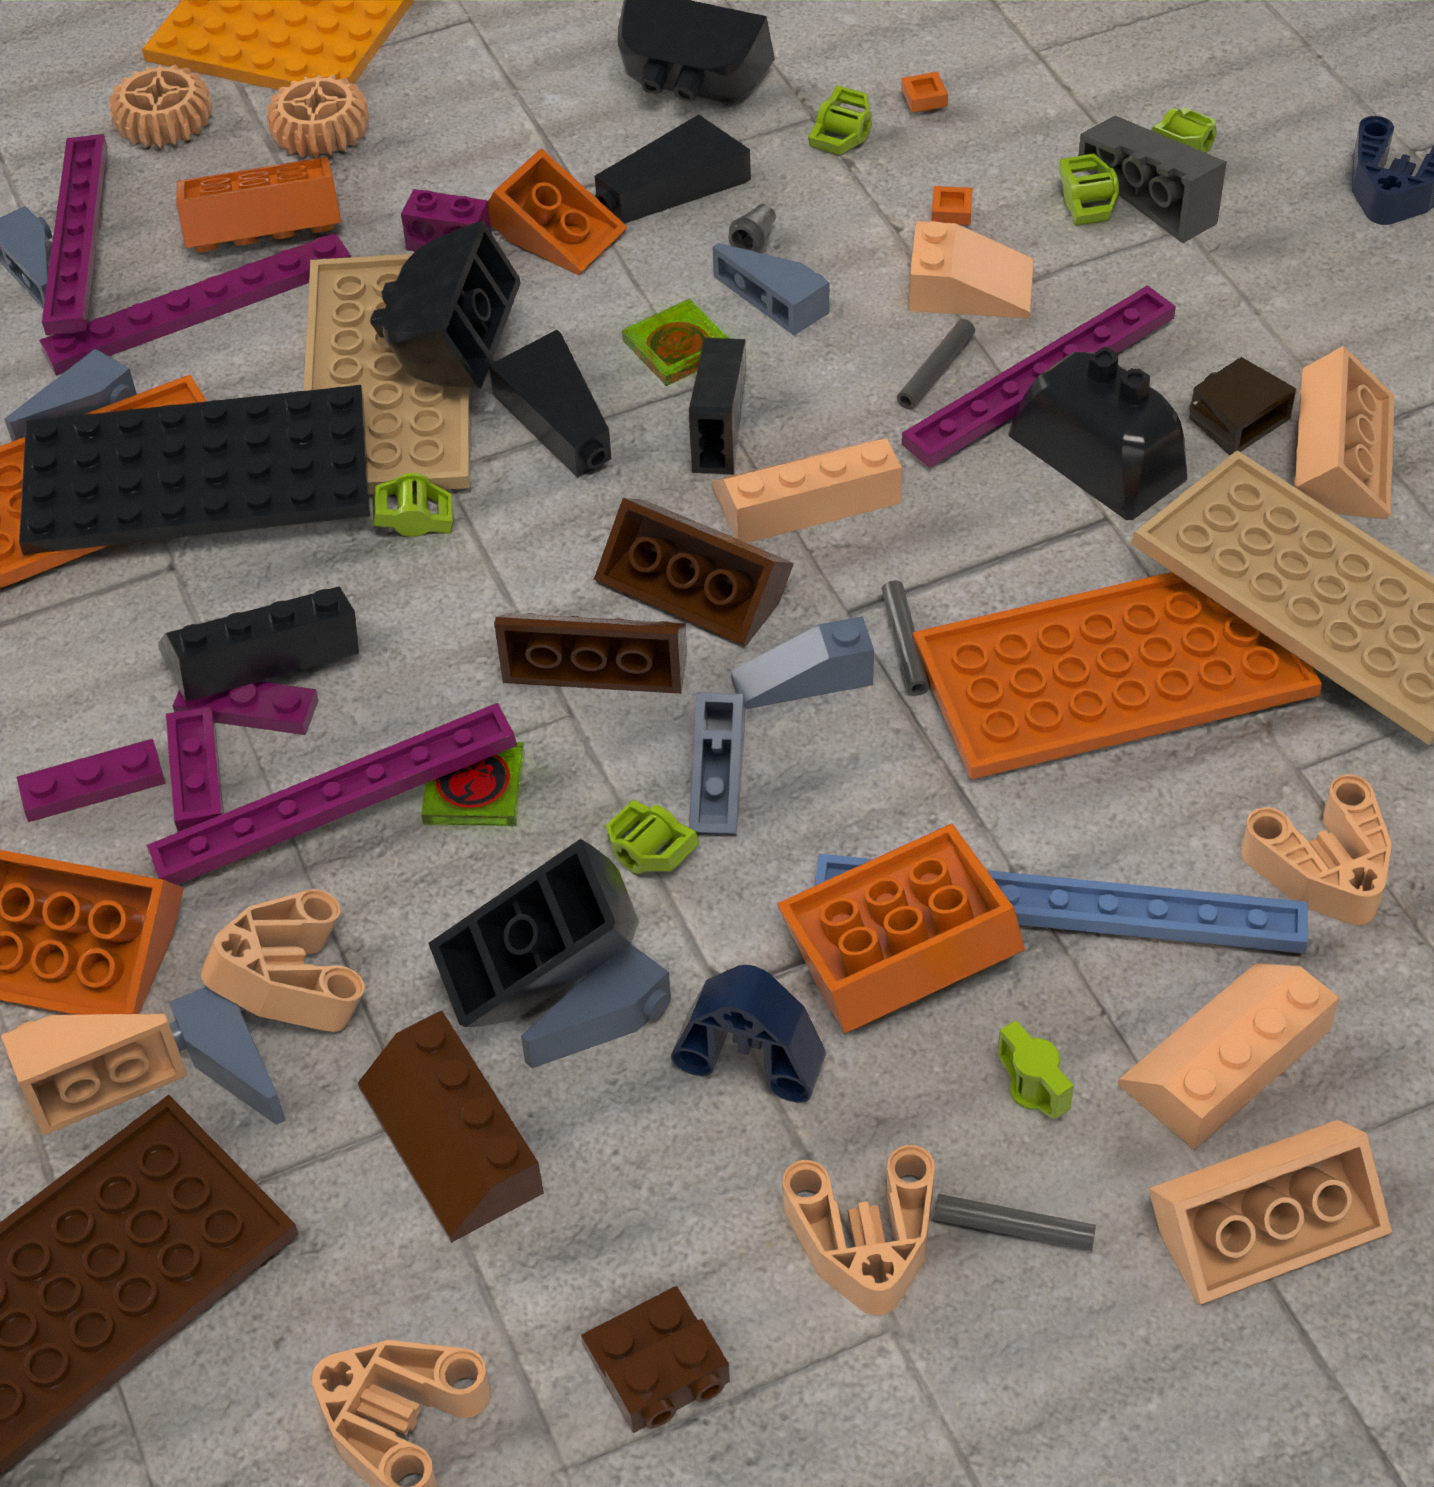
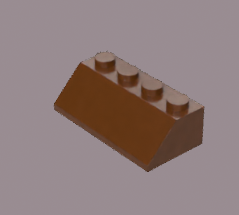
M623 498L593 580L739 644L748 645L779 605L794 563L649 501Z
M505 613L495 617L494 627L503 683L682 694L687 659L686 623L537 615L533 613Z
M441 1010L397 1032L359 1080L358 1087L450 1242L452 1243L544 1194L539 1162L444 1012Z

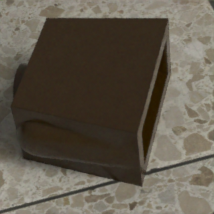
M1240 357L1220 371L1209 374L1203 382L1194 387L1192 401L1189 405V418L1230 456L1237 450L1239 452L1243 451L1291 419L1297 388Z

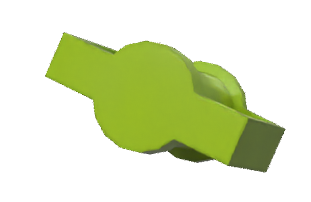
M836 85L829 99L824 100L818 110L816 123L808 136L810 147L842 155L856 145L862 144L867 139L872 125V114L869 108L867 93ZM845 103L866 110L860 113L840 107V105ZM834 132L847 137L841 140L824 134Z
M1173 107L1168 110L1161 122L1152 126L1151 131L1208 153L1215 141L1217 128L1215 119L1187 107L1182 110Z
M1095 154L1060 159L1058 169L1063 183L1064 199L1067 208L1071 210L1075 226L1109 220L1115 203L1119 198V183L1115 170L1110 168ZM1089 170H1096L1099 173L1080 177L1072 174ZM1102 200L1110 201V204L1088 208H1082L1081 205Z
M405 473L396 479L375 485L373 494V526L395 528L398 533L408 537L421 536L428 531L450 534L453 522L452 494L431 483L426 476L419 473ZM412 482H416L415 493L412 490ZM395 494L398 497L397 510L387 509V496ZM427 497L437 502L438 514H431L427 509Z
M634 799L605 825L615 857L626 869L636 874H643L645 871H672L699 845L696 831L679 823L668 810L659 805L648 807ZM637 821L640 822V824L631 833H629L624 839H621V837ZM667 843L671 844L661 855H656Z
M1017 1020L1001 1028L997 1055L1011 1078L1010 1095L1014 1102L1029 1110H1039L1054 1120L1071 1110L1074 1085L1059 1069L1060 1056L1055 1045L1042 1038H1032Z

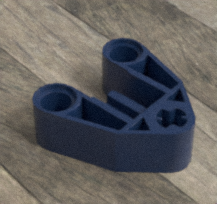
M1368 116L1359 123L1352 166V193L1366 217L1376 224L1391 225L1427 213L1434 207V145L1430 153L1425 156L1415 176H1412L1416 168V163L1409 162L1410 156L1407 154H1403L1400 159L1394 158L1390 168L1386 169L1384 166L1388 159L1394 125L1389 119L1382 116Z
M738 965L707 979L686 1016L671 1054L672 1062L681 1070L692 1075H710L713 1073L729 1032L732 1033L733 1042L738 1043V1051L742 1054L748 1055L751 1047L761 1049L764 1042V1069L767 1070V1084L775 1095L796 1103L810 1100L826 1056V1051L804 1005L770 973L753 965Z

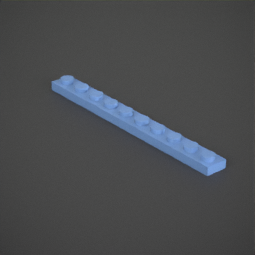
M819 854L814 886L873 859ZM987 870L1014 907L1018 925L1304 954L1308 944V902Z

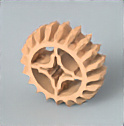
M160 64L157 68L153 69L146 66L145 71L142 72L132 71V77L121 78V85L114 86L113 94L109 97L110 114L116 130L121 133L122 138L130 139L132 144L142 142L145 148L152 144H157L159 148H162L164 144L172 143L175 146L176 141L179 140L189 141L190 134H200L201 127L208 125V117L212 115L210 93L205 81L201 80L199 73H191L189 68L179 70L176 64L169 68H164Z
M319 74L316 78L311 79L305 76L304 80L300 82L292 80L290 87H280L279 94L271 96V104L267 106V123L273 140L277 142L279 148H286L288 154L298 152L301 158L309 154L314 155L315 158H318L320 154L332 156V153L337 150L346 152V146L357 145L358 138L365 136V128L369 126L368 106L363 92L359 91L357 84H350L347 78L337 80L335 75L322 78Z

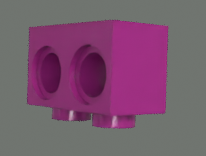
M413 189L401 212L406 250L415 252L423 245L440 236L484 220L492 233L488 200Z

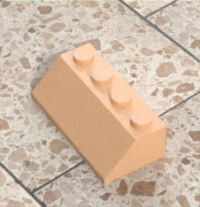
M1345 346L1302 368L1294 485L1295 488L1335 514L1385 519L1391 516L1395 395Z
M876 439L712 480V488L734 537L749 543L900 504L902 466L888 439Z
M1255 963L1119 1078L1118 1085L1195 1150L1331 1030L1340 997L1301 966Z
M1338 1119L1148 1188L1161 1238L1195 1301L1200 1305L1392 1233L1368 1135L1366 1132Z

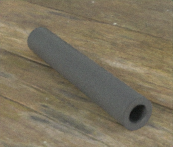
M960 319L898 393L897 401L902 407L913 409L974 335L975 327L970 321Z
M889 581L882 586V593L907 692L913 696L922 695L929 690V682L912 636L915 628L904 586L900 581Z
M938 1194L934 1213V1220L1087 1251H1092L1096 1230L1095 1224Z

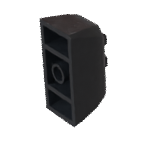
M692 0L623 1L618 25L617 43L626 74L639 82L645 92L658 95L664 89L673 91L676 97L684 101L693 102L696 97H701L719 102H728L743 96L752 89L775 60L767 16Z
M484 220L440 236L417 249L402 266L397 280L385 283L381 293L386 307L374 310L370 323L377 334L385 339L407 373L412 377L437 385L481 389L520 287V277Z
M1103 347L1097 352H1072L1039 375L1025 393L1009 430V437L1125 520H1134L1188 480L1185 438L1177 412L1162 394L1150 387V375L1139 368H1131L1126 371L1118 365V354L1108 347Z
M580 838L428 944L459 1025L463 1027H480L511 1021L530 1012L630 946L639 924V919L619 869L608 857Z

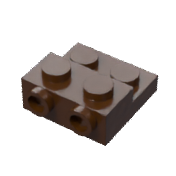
M677 1285L581 1334L582 1345L632 1433L646 1426L652 1429L665 1424L675 1415L676 1410L695 1400L697 1402H705L714 1398L723 1390L725 1384L730 1382L729 1362L703 1319L697 1320Z

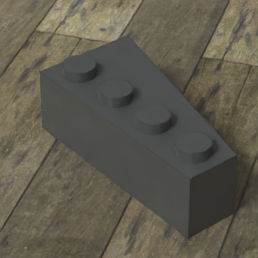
M1113 116L1080 134L1078 156L1095 154L1110 168H1113L1118 178L1119 196L1180 242L1185 243L1218 223L1226 161L1118 116ZM1096 170L1087 171L1091 175L1099 174Z

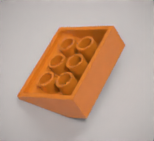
M328 156L177 181L176 204L185 247H195L196 252L215 250L219 247L218 243L234 241V245L237 246L248 245L257 242L258 236L272 234L273 239L289 238L296 235L295 230L311 228L313 233L326 232L334 229V224L341 223Z
M953 823L777 903L778 909L826 1004L844 1033H848L1025 950L1014 907Z
M0 850V1000L74 1015L140 1014L172 939L184 887L162 879Z

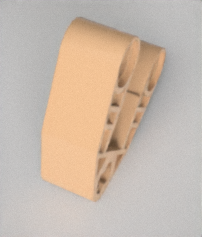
M1351 774L1341 775L1334 779L1330 785L1323 812V823L1330 833L1326 830L1321 831L1317 834L1316 839L1309 842L1303 834L1300 835L1289 818L1275 808L1263 807L1250 813L1246 821L1242 840L1241 856L1243 861L1292 900L1308 902V909L1353 925L1368 924L1375 919L1386 886L1392 843L1374 791L1369 782L1360 776Z
M318 889L306 890L249 906L217 933L201 969V979L210 990L256 1016L329 1032L341 1031L347 1027L365 990L361 976L348 967L314 966V964H304L303 962L306 954L318 953L324 949L341 913L337 899L330 893Z
M905 1145L897 1148L891 1153L887 1161L886 1196L889 1205L892 1242H886L878 1205L869 1206V1202L858 1203V1208L848 1209L847 1211L854 1247L846 1248L837 1200L834 1201L827 1170L815 1161L800 1160L792 1163L783 1174L784 1214L818 1276L855 1306L870 1315H884L894 1310L925 1262L933 1198L935 1162L928 1151L917 1145ZM906 1175H913L915 1177H918L920 1180L916 1182H906L902 1180L901 1177ZM803 1190H810L815 1192L816 1195L811 1197H801L796 1195V1193ZM875 1279H880V1283H875Z
M386 1340L331 1354L321 1359L312 1373V1386L340 1458L371 1487H402L398 1485V1482L402 1477L412 1473L421 1474L423 1478L417 1484L410 1487H438L433 1463L427 1451L418 1445L397 1437L393 1431L405 1436L409 1430L413 1431L417 1424V1416L421 1411V1405L428 1408L431 1406L455 1417L470 1418L482 1413L489 1405L491 1399V1387L485 1362L481 1355L466 1348ZM462 1378H473L476 1380L473 1385L465 1389L452 1387L456 1381Z

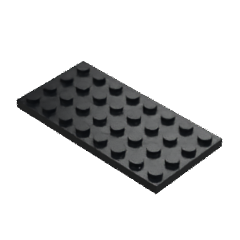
M361 385L26 421L19 544L23 555L370 516L364 397Z

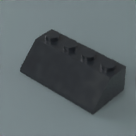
M340 586L318 590L313 594L286 601H277L257 609L232 613L227 617L201 624L187 625L182 629L165 633L158 642L159 651L185 702L359 654L355 610Z

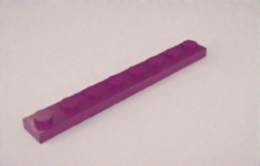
M104 134L66 139L42 315L45 335L73 334L78 331H86L108 147Z
M336 233L319 237L314 241L292 249L281 251L278 254L209 277L187 287L173 290L151 300L134 304L131 307L104 317H98L93 321L87 322L86 331H78L73 334H54L40 339L41 348L57 376L66 372L94 349L107 356H112L308 284L310 260L350 258L351 255Z
M1148 285L905 430L902 432V445L930 468L1015 416L1025 393L1034 380L1072 352H1097L1103 347H1108L1118 353L1174 319L1176 306Z
M495 703L146 846L159 879L178 885L517 746L516 738L498 703Z

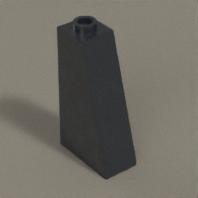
M698 114L595 175V197L625 224L750 181V149Z
M557 329L490 364L489 370L493 396L577 478L612 459L609 428L562 334Z
M704 338L689 406L692 473L734 475L747 370L746 339Z

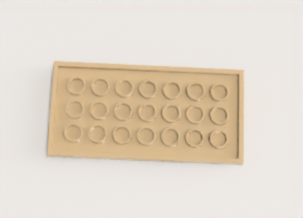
M412 254L310 260L303 391L354 385L362 386L369 495L374 494L375 485L396 479L405 473L422 474L431 483L444 490L470 488V388L437 385L412 377L407 373L385 339L377 334L370 323L373 311L386 307L381 293L385 283L397 280L402 266ZM412 482L413 492L416 491V482Z
M1238 450L1134 532L1131 545L1426 744L1430 745L1434 741V577Z

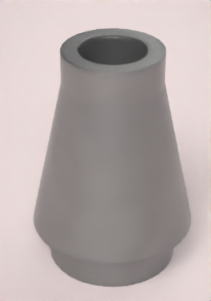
M760 204L754 210L734 220L729 227L728 239L730 245L754 252L760 251L764 246L771 225L776 220L775 211L769 205Z

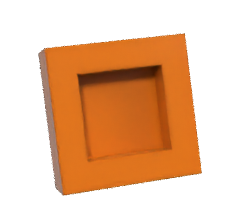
M938 72L902 78L901 90L911 113L948 106V93Z
M934 186L931 222L970 225L973 188Z

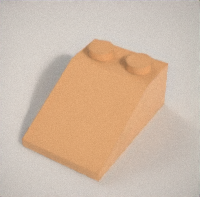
M916 221L910 271L909 311L1030 318L1034 258L956 223Z
M165 1014L49 1015L37 1021L23 1023L16 1029L1 1035L18 1083L43 1136L188 1076Z

